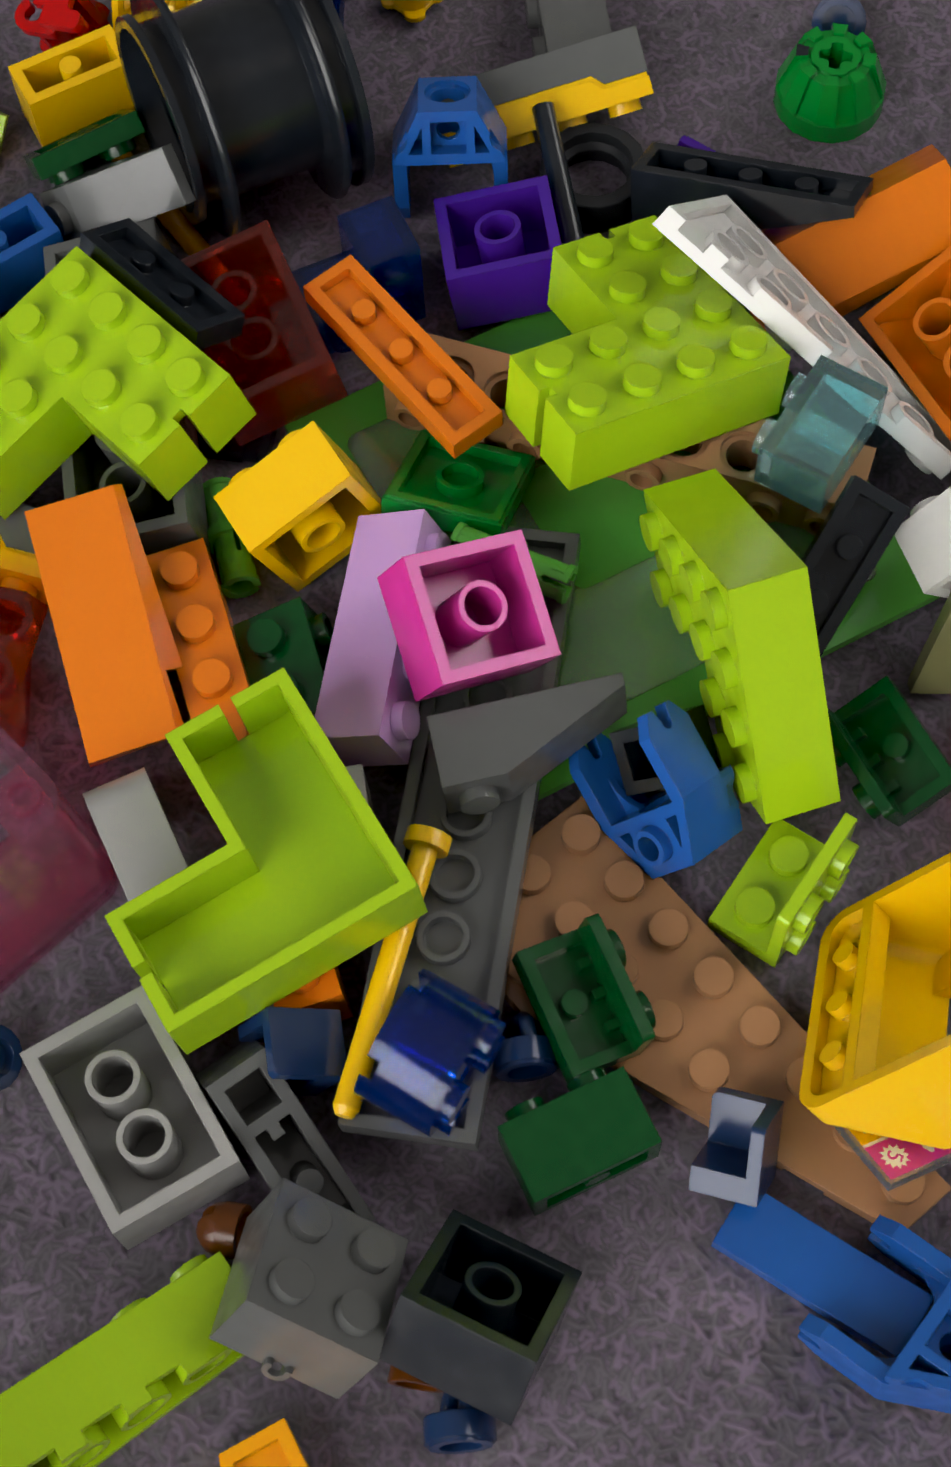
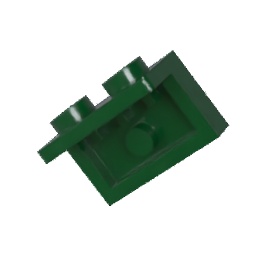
M299 596L233 625L250 686L284 667L315 717L334 630L328 616L324 612L317 615Z
M888 676L879 680L836 712L828 709L835 763L838 767L845 763L849 765L859 780V783L852 787V791L862 807L873 819L882 815L885 819L899 827L951 792L950 762L893 680Z
M598 913L584 918L578 929L520 950L514 955L512 959L513 965L544 1034L549 1040L567 1084L577 1076L600 1067L606 1069L640 1055L655 1039L653 1029L655 1028L656 1020L653 1008L642 991H635L624 968L627 963L624 946L613 929H606Z

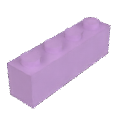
M425 509L361 515L357 519L315 712V719L345 767L358 764L363 766L406 765L409 762L413 739L419 733L420 701L415 702L377 577L403 556L451 545L448 535L441 530Z

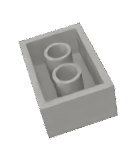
M142 985L19 1053L111 1233L127 1250L250 1179L176 1042L167 1033Z

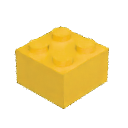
M313 420L302 429H297L287 434L275 450L254 466L239 471L232 477L228 486L213 496L248 552L297 592L351 552L358 516L380 514L382 501L360 468Z

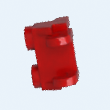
M24 0L18 5L14 18L18 27L25 34L40 37V48L44 52L110 24L107 21L110 10L107 6L96 0H33V4L30 0ZM36 7L42 9L40 17L35 21H30V17L35 13Z

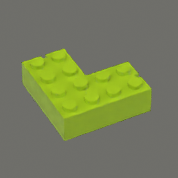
M655 215L609 229L608 239L597 233L553 247L547 305L572 334L512 354L509 357L505 414L532 447L541 445L540 456L569 491L779 413L791 356L724 287L652 225L657 219Z
M77 246L0 319V516L4 520L92 434L169 501L208 463L179 424L185 416L189 418L209 447L218 453L257 414L229 373Z
M715 468L643 489L647 513L639 516L640 528L648 550L650 552L655 551L658 568L650 572L652 591L659 607L668 606L678 632L680 634L687 632L690 635L699 660L705 661L707 678L700 680L699 687L708 715L711 718H715L717 734L712 736L721 767L718 769L731 765L735 776L733 786L739 800L743 804L751 802L765 824L841 801L807 565Z
M284 667L230 697L249 733L243 739L237 740L219 705L212 707L165 734L166 739L222 833L227 845L104 915L130 965L140 976L141 979L139 981L167 1033L187 1055L428 912L417 882Z

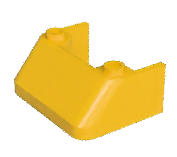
M951 852L845 908L832 919L823 932L819 946L799 1098L801 1103L825 1124L938 1149L951 1148V1034L947 1036L949 1000L951 999Z

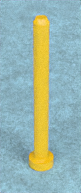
M411 824L407 827L403 840V845L411 850L406 866L417 882L424 899L436 858L442 859L448 856L452 837L444 831L431 826ZM418 918L383 939L333 1101L334 1114L338 1117L352 1120L360 1112Z

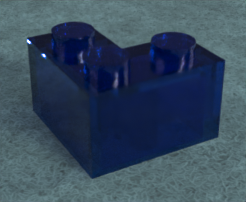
M392 195L338 215L342 253L288 273L294 306L320 358L334 352L346 353L352 350L305 301L303 286L350 254L415 321L426 317L420 247Z

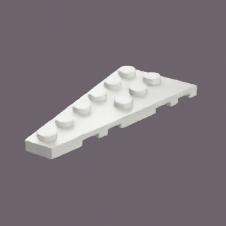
M728 195L669 205L652 225L724 287L737 301L765 324L766 331L782 348L788 351L794 349L864 411L878 426L905 448L907 456L917 468L926 474L934 473L940 480L951 472V441L913 391Z

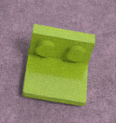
M846 812L825 844L783 819L772 822L709 917L707 927L774 968L786 950L797 956L817 924L815 918L824 902L831 903L850 873L851 869L848 867L859 849V845L851 841L858 819Z

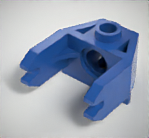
M477 76L418 78L393 130L392 167L397 219L411 218L410 166L491 163L494 174V186L508 183L507 127ZM449 98L453 99L455 102L445 103L441 101ZM455 132L456 134L447 137L442 135L441 133Z
M670 700L654 707L657 716L653 711H650L637 718L639 743L665 791L655 794L648 799L644 793L627 796L611 740L602 733L587 743L588 749L584 745L569 757L570 774L601 830L652 879L695 865L743 830L739 802L733 792L734 770L731 765L718 769L688 713Z
M879 1215L870 1227L871 1233L868 1236V1240L883 1255L929 1287L933 1294L934 1305L899 1356L888 1359L874 1356L836 1327L810 1313L799 1326L800 1332L797 1337L818 1357L877 1400L951 1414V1360L946 1359L942 1355L943 1352L951 1354V1258L901 1223Z

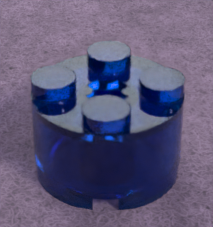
M423 968L418 973L420 990L410 984L407 986L371 1046L367 1056L379 1062L372 1081L359 1074L355 1083L354 1094L429 1137L437 1129L450 1136L470 1102V1098L467 1097L470 1086L466 1083L474 1069L486 1074L504 1042L505 1037L502 1036L506 1023L498 1019L500 1015L499 1009Z

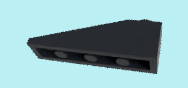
M652 142L631 168L632 222L653 215L658 218L669 205L728 195L760 230L854 218L873 189V178Z

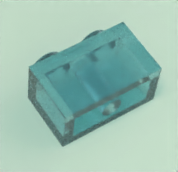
M821 355L807 376L799 372L791 382L782 403L785 410L779 419L775 421L768 418L760 428L752 446V452L758 455L754 481L820 514L879 424L888 387Z

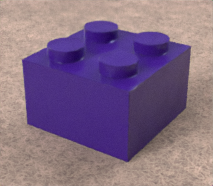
M547 175L433 199L445 277L458 330L552 311L547 305L553 247L561 245Z

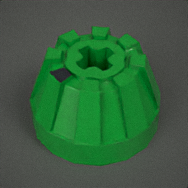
M833 23L831 29L821 31L816 26L806 32L778 69L773 103L779 119L793 133L816 142L833 144L854 140L869 131L881 115L886 88V80L873 41L863 31L858 36L848 32L847 24Z

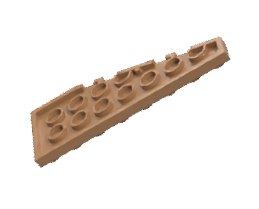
M583 796L532 836L504 999L516 1013L521 1011L528 1012L533 1016L536 1026L540 1029L542 1028L513 965L512 959L516 952L576 930L584 918L598 913L606 929H613L619 936L627 959L624 968L635 991H642L648 998L656 1020V1025L653 1029L655 1039L640 1055L615 1064L611 1068L616 1070L624 1066L635 1085L709 1127L712 1096L719 1087H727L784 1101L777 1168L780 1170L784 1168L823 1191V1195L871 1223H874L877 1217L882 1215L901 1223L909 1229L951 1191V1186L929 1163L891 1180L847 1128L823 1123L801 1103L799 1089L807 1032L662 877L652 879L601 830Z

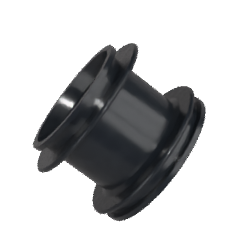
M130 0L132 15L124 14L116 18V42L134 108L146 131L144 135L150 150L172 144L196 199L187 205L179 207L192 224L203 222L208 217L209 221L222 236L234 239L238 236L241 228L239 195L306 170L309 171L319 188L335 199L345 197L350 185L360 186L371 180L375 167V148L368 104L353 52L332 0H202L174 11H170L164 0Z

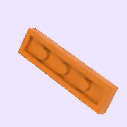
M351 254L303 286L305 301L454 459L503 425L502 410Z

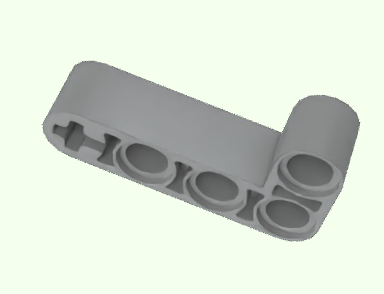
M144 767L82 793L128 902L188 867Z

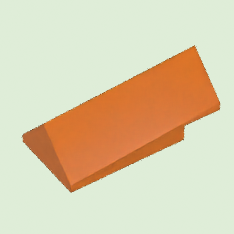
M933 144L868 176L873 178V189L854 218L761 230L842 317L904 283L951 245V168L946 158ZM750 311L753 318L765 329V324Z
M950 245L858 319L951 441Z
M110 485L24 511L90 767L106 763L167 740L165 734L184 724L167 673L181 668L183 665L123 485Z

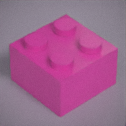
M522 529L403 556L377 577L415 702L525 674L561 655Z

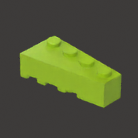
M219 1251L210 1258H207L205 1254H201L190 1259L171 1275L170 1284L148 1298H140L119 1311L110 1323L1 1393L0 1467H97L245 1356L209 1339L231 1270L230 1264Z

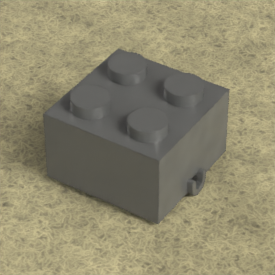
M283 1178L246 1219L209 1339L262 1363V1374L271 1380L285 1381L291 1377L339 1399L379 1363L409 1240ZM273 1362L281 1363V1370L271 1368Z

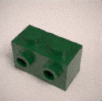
M624 1066L608 1074L604 1067L583 1073L567 1084L568 1093L547 1103H544L540 1096L528 1099L507 1111L504 1115L507 1122L497 1126L498 1142L534 1216L659 1156L662 1140Z

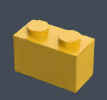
M110 24L8 66L22 112L42 147L122 109L135 110L122 69L116 35Z

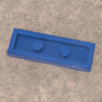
M767 1193L764 1194L757 1208L736 1202L711 1244V1247L889 1358L899 1356L919 1327L933 1301L931 1294Z

